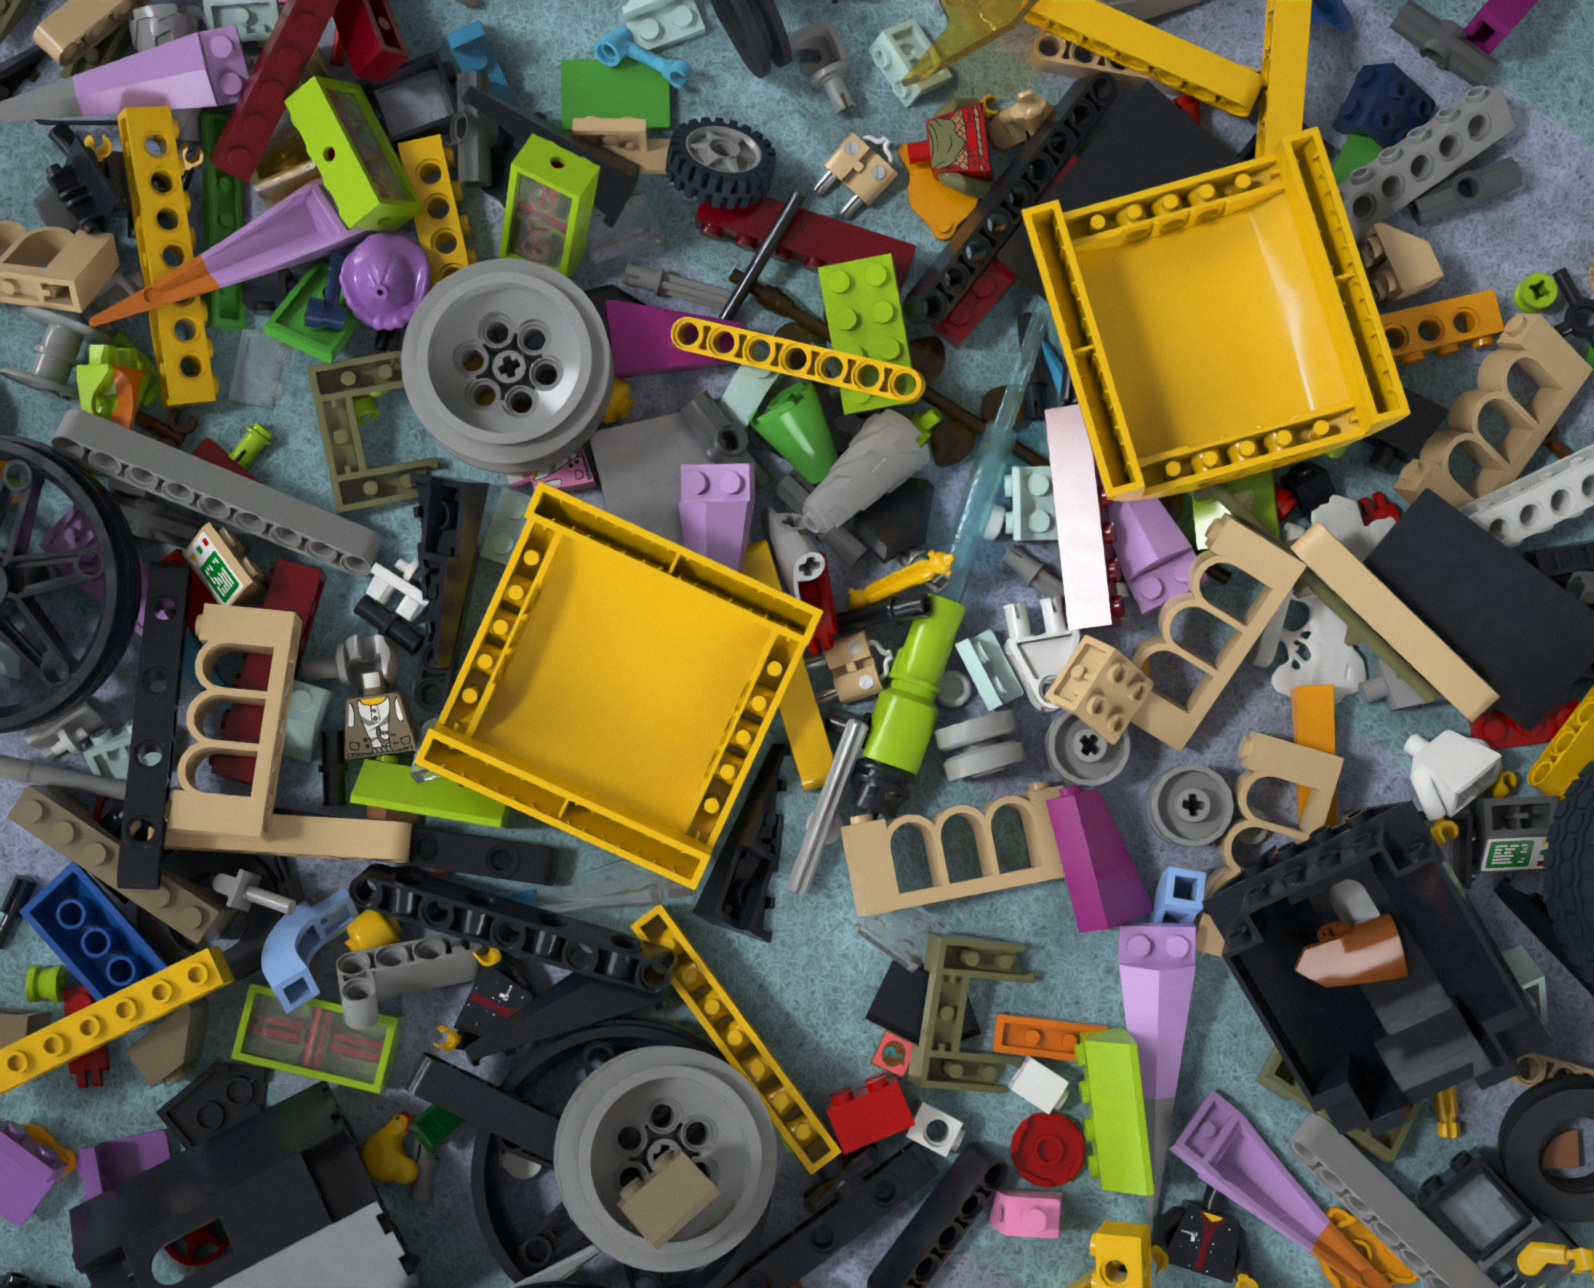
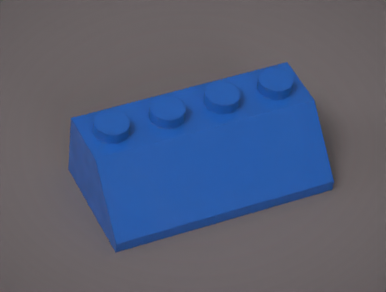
M71 862L19 911L97 1002L170 966L89 873L75 862Z

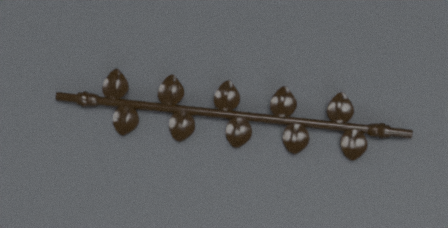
M735 268L728 280L737 285L744 273ZM758 281L755 282L750 294L758 298L757 302L764 306V310L773 312L781 317H789L795 321L781 326L776 331L775 337L818 346L817 334L831 343L825 305L823 307V322L797 306L795 301L788 294L783 293L778 286L773 287L770 284L764 286ZM937 336L923 337L911 341L909 348L913 369L919 371L924 376L926 384L933 382L944 368L946 359L943 342ZM797 349L791 354L790 363L794 369L806 363L807 357L802 349ZM926 385V389L920 398L953 418L940 422L932 431L930 440L935 465L948 467L964 460L974 447L975 433L973 431L1032 467L1050 466V460L1005 433L1011 431L1019 424L1024 413V395L1017 385H1004L987 392L981 403V418ZM876 411L856 414V416L868 419ZM1183 493L1158 498L1175 523L1183 512ZM1189 541L1196 556L1203 553V551L1197 550V543ZM1217 563L1205 570L1207 575L1224 585L1232 576V572Z

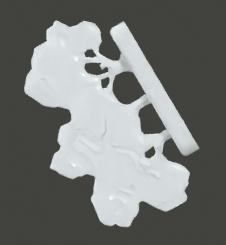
M1334 494L1330 497L1329 503L1320 505L1311 513L1312 525L1317 520L1322 523L1361 562L1397 522L1393 517L1389 516L1385 519L1374 520L1369 526H1364L1357 502ZM1287 522L1280 533L1281 541L1286 542L1300 538L1306 530L1301 525ZM1292 587L1251 647L1248 662L1250 665L1261 668L1269 667L1275 657L1279 641H1283L1288 651L1289 660L1285 664L1279 665L1272 675L1271 683L1276 692L1290 697V688L1295 686L1334 684V704L1339 703L1345 695H1351L1359 691L1358 683L1367 680L1364 661L1360 654L1354 650L1353 646L1348 647L1344 643L1347 625L1315 594L1297 599L1293 595L1294 590ZM1290 599L1306 603L1310 612L1306 625L1295 632L1283 627ZM1351 608L1361 619H1363L1353 608ZM1304 631L1311 632L1307 639L1301 637L1300 634ZM1296 640L1305 644L1311 652V658L1308 661L1302 659L1296 652L1299 649V645L1294 644ZM1293 660L1298 661L1301 666L1300 669L1292 667Z

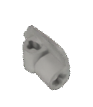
M772 505L766 506L760 513L764 538L768 543L772 559L789 592L793 597L801 600L798 582L809 581L818 577L824 570L825 559L812 539L808 537V528L802 521V515L796 513L777 514Z

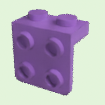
M9 1120L0 1122V1215L14 1225L20 1226L27 1222L68 1164L59 1158V1154L53 1148L40 1144L29 1135L26 1128Z
M163 1129L94 1143L79 1149L80 1156L77 1157L76 1162L79 1177L85 1181L87 1192L84 1195L83 1202L171 1158L172 1152L167 1131Z

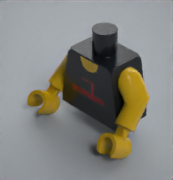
M1549 1218L1506 1256L1505 1260L1512 1270L1496 1283L1500 1288H1550L1569 1272L1582 1274V1271L1589 1270L1594 1281V1249L1580 1248L1562 1226Z

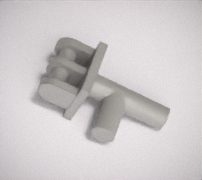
M239 869L237 877L218 874L213 880L214 890L229 896L226 906L248 912L251 903L254 902L291 915L296 907L295 900L258 888L262 876Z

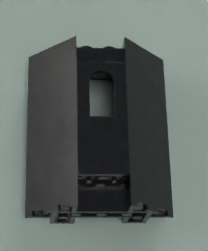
M1412 800L1343 811L1342 823L1332 828L1330 825L1321 826L1309 835L1310 839L1297 845L1294 841L1279 848L1274 845L1259 858L1243 865L1240 869L1241 872L1202 901L1225 941L1222 957L1314 1112L1325 1109L1340 1135L1366 1124L1373 1137L1405 1124L1409 1122V1105L1473 1077L1482 1091L1518 1075L1517 1058L1553 1043ZM1344 880L1357 881L1366 889L1380 915L1389 912L1401 941L1408 971L1407 977L1326 988L1295 971L1294 967L1303 948L1319 942L1318 930L1328 923L1342 921L1329 898L1333 885Z
M323 1080L69 1210L73 1243L72 1258L75 1263V1269L81 1274L87 1275L91 1284L89 1288H415L421 1285L408 1257L410 1252L395 1220L389 1215L361 1155L362 1149L346 1116L341 1112L329 1083ZM220 1218L235 1253L172 1285L161 1284L154 1278L152 1261L161 1248Z

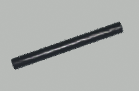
M795 190L792 191L718 317L720 319L733 321L806 199L805 196Z

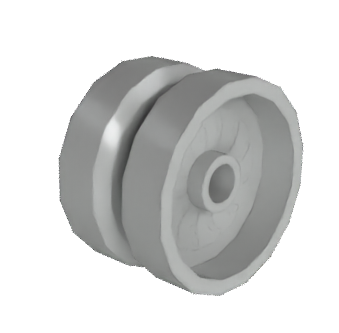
M1012 709L981 716L934 731L939 750L947 752L963 748L964 754L948 758L943 763L948 782L969 776L972 779L1005 770V766L1027 760L1022 741L1015 739L999 744L997 742L998 737L1013 733L1017 728Z
M1067 711L1061 713L1050 723L1044 735L1043 755L1048 768L1058 780L1070 786L1081 784L1083 788H1090L1111 781L1123 770L1130 754V738L1127 729L1122 733L1116 744L1112 745L1079 717ZM1081 740L1089 742L1091 746L1090 752L1086 754L1081 752L1083 748Z
M1196 764L1170 768L1155 777L1146 790L1143 805L1146 821L1154 834L1168 844L1181 847L1209 844L1220 837L1230 824L1234 809L1231 789L1223 777L1209 767ZM1189 800L1191 802L1192 809L1190 812L1188 809H1183V801Z

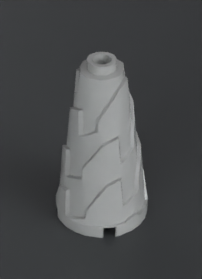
M177 3L156 4L134 9L133 14L128 13L127 16L134 50H137L139 53L195 32L204 31L201 8L186 4L187 14L178 11ZM203 107L171 110L172 117H176L179 125V137L176 140L177 152L180 144L186 142L188 145L186 153L194 152L195 145L201 143L200 115L203 113Z
M879 409L863 424L864 427L849 442L850 447L829 469L830 473L806 498L802 508V521L810 531L814 533H827L833 527L837 529L859 510L864 511L885 493L890 494L928 464L930 452L927 442L920 448L916 440L922 434L911 421L891 409H886L882 414H880L881 409Z

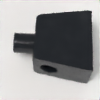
M1403 387L1411 414L1399 422L1361 439L1376 447L1368 461V465L1378 472L1388 473L1395 458L1405 463L1414 459L1423 448L1425 441L1433 435L1450 410Z

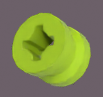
M1540 272L1533 273L1514 289V303L1524 313H1539L1556 299L1557 285L1549 275ZM1537 289L1539 290L1540 295H1542V297H1539Z
M31 965L25 982L27 1000L29 1002H40L42 999H49L53 1003L62 1002L63 988L66 987L67 980L66 967L64 965H54L51 969H45L42 965Z

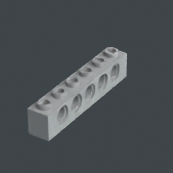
M1482 85L1469 89L1463 98L1453 105L1439 110L1436 113V117L1423 126L1409 131L1406 138L1394 146L1383 149L1376 159L1366 166L1353 170L1346 180L1337 185L1355 241L1363 236L1374 224L1386 220L1516 128L1502 90Z

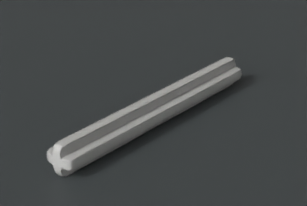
M849 719L847 721L787 883V888L795 894L806 895L811 885L868 731V725L860 720Z

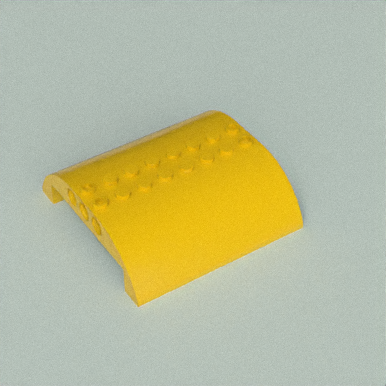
M1318 126L1281 136L1273 154L1063 213L1058 199L1022 209V217L1107 500L1128 502L1167 497L1278 468L1363 439L1399 422L1411 414Z
M539 481L523 516L527 518V522L437 723L428 729L414 763L696 890L718 836L804 649L808 646L824 610Z

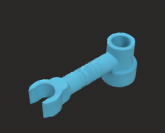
M618 26L611 34H605L594 46L596 58L605 66L614 67L623 58L628 56L660 72L663 78L667 79L676 88H683L689 81L686 77L680 75H685L692 68L687 62L674 59L667 60L633 43L632 32L624 26Z

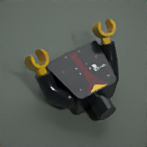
M104 134L102 135V145L99 148H94V138L88 135L84 140L85 146L92 148L106 178H110L118 189L120 199L112 217L127 219L128 238L136 239L123 152L112 151V143ZM186 142L181 143L178 149L179 154L183 156L185 173L184 176H181L183 191H188L195 171L193 167L201 164L204 157L200 146L197 147V152L193 157L185 156L188 150ZM152 177V186L157 191L165 193L166 185L164 181L158 177ZM158 213L157 221L162 220L167 215Z
M489 947V952L483 956L474 952L473 955L483 967L453 1027L459 1031L456 1032L446 1025H439L437 1030L447 1033V1039L443 1043L433 1042V1045L443 1051H451L453 1049L465 1051L464 1048L538 997L539 994L534 992L535 982L521 960L505 951Z
M1206 1185L1201 1205L1183 1200L1180 1206H1172L1154 1222L1151 1231V1259L1157 1264L1155 1275L1161 1273L1169 1263L1231 1284L1234 1278L1238 1282L1233 1288H1258L1257 1283L1252 1279V1255L1245 1230L1240 1226V1221L1234 1216L1222 1213L1227 1196L1212 1186Z

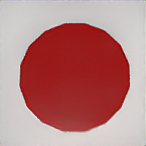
M1044 1111L1033 1113L1022 1120L1013 1132L1010 1144L1012 1163L1021 1177L1033 1185L1045 1188L1057 1187L1073 1179L1083 1166L1086 1152L1082 1134L1076 1124L1064 1115L1050 1112V1114Z

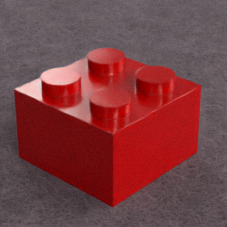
M881 1072L865 1079L866 1086L852 1092L851 1087L848 1086L829 1095L831 1101L825 1103V1107L844 1155L915 1125L899 1083L894 1075L887 1077L885 1072Z

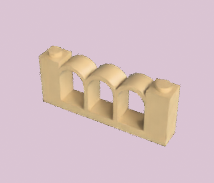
M0 221V302L82 313L120 266L112 233L95 231L91 234H86L84 230L78 229L73 234L68 229L61 227H41L27 232L26 228L20 223ZM49 263V265L46 268L38 267L43 264Z
M1516 313L1506 323L1503 333L1496 341L1502 349L1491 352L1483 360L1478 370L1477 383L1479 390H1468L1454 400L1449 411L1448 424L1450 430H1441L1433 433L1424 443L1420 452V460L1412 459L1402 469L1400 478L1393 486V489L1409 505L1417 499L1424 489L1429 488L1457 509L1514 482L1593 371V368L1541 314ZM1515 362L1540 387L1525 409L1512 397L1507 387V375ZM1486 403L1512 427L1496 450L1482 437L1478 429V415ZM1457 444L1483 467L1467 492L1453 479L1448 468L1449 455Z
M1226 512L1221 519L1216 517L1210 523L1204 535L1207 537L1204 544L1209 550L1200 553L1189 567L1187 585L1190 592L1177 594L1162 606L1158 616V628L1162 636H1151L1142 640L1134 648L1130 657V661L1141 670L1144 661L1151 654L1157 651H1170L1206 672L1184 705L1153 686L1130 721L1179 752L1182 751L1307 566L1299 557ZM1216 563H1229L1265 584L1242 619L1201 594L1200 579L1203 572L1209 566ZM1187 607H1199L1235 628L1213 662L1171 636L1170 624L1173 617L1180 610Z
M204 603L203 614L198 615L195 625L196 636L199 637V641L204 645L199 650L195 660V674L200 684L207 690L199 693L192 700L186 713L189 732L198 742L191 745L182 754L178 764V780L184 790L174 789L172 800L169 799L165 806L164 818L165 822H168L167 828L177 834L269 842L303 622L295 612ZM228 652L273 655L267 692L214 685L212 681L214 663ZM220 703L265 706L259 744L207 738L203 730L206 714L212 707ZM218 754L257 758L251 797L199 791L195 784V772L198 765L205 758Z
M1250 730L1248 737L1244 736L1242 738L1237 757L1242 759L1240 766L1247 770L1238 777L1233 787L1232 795L1235 809L1241 817L1232 819L1224 833L1218 837L1217 849L1220 859L1226 866L1218 868L1207 878L1204 900L1218 890L1227 880L1232 879L1241 872V866L1237 865L1234 861L1231 849L1235 836L1243 829L1258 827L1295 838L1294 842L1297 845L1310 839L1309 835L1314 830L1324 826L1344 758ZM1266 776L1277 777L1310 787L1298 829L1255 817L1251 813L1246 801L1247 792L1256 780ZM1202 909L1193 921L1196 926L1195 950L1222 957L1225 941L1207 910Z
M1049 780L1027 784L1029 792L1020 793L1017 796L995 798L985 802L979 810L969 805L946 807L937 811L930 819L920 815L906 814L886 822L885 819L873 821L872 813L850 817L851 825L840 827L857 917L1065 877L1046 800L1060 796L1059 789L1063 788V785L1050 787ZM1000 806H1008L1014 809L1021 818L1031 864L1029 868L1003 873L999 871L991 831V820L994 812ZM951 815L963 817L971 825L982 877L950 883L941 840V829L944 822ZM902 824L915 827L922 835L933 884L932 887L899 893L891 853V838L894 831Z

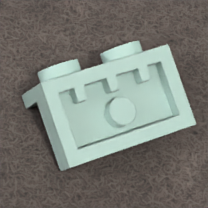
M203 0L207 30L236 24L241 43L256 41L257 47L265 46L281 14L279 0Z
M630 0L627 5L622 7L625 24L633 34V43L651 52H656L706 32L694 0Z
M914 18L883 30L869 48V53L874 63L881 69L892 86L893 92L900 98L905 108L912 106L921 95L946 85L953 77Z
M1051 466L1011 467V475H1004L1005 497H1012V511L1005 512L1006 534H1013V541L1058 540Z
M503 487L480 553L481 558L507 566L527 522V518L523 516L532 496Z
M988 629L973 638H967L955 644L989 711L1024 694V690L993 630Z
M133 719L128 721L125 727L113 731L111 728H104L96 731L89 737L90 739L87 740L83 754L93 775L127 781ZM150 752L143 757L141 763L146 766H153L161 760L162 755L157 752Z

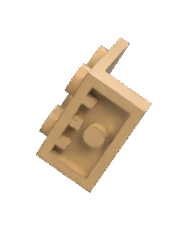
M1085 634L1044 697L1053 705L1079 717L1105 741L1114 745L1154 686V682L1115 647Z

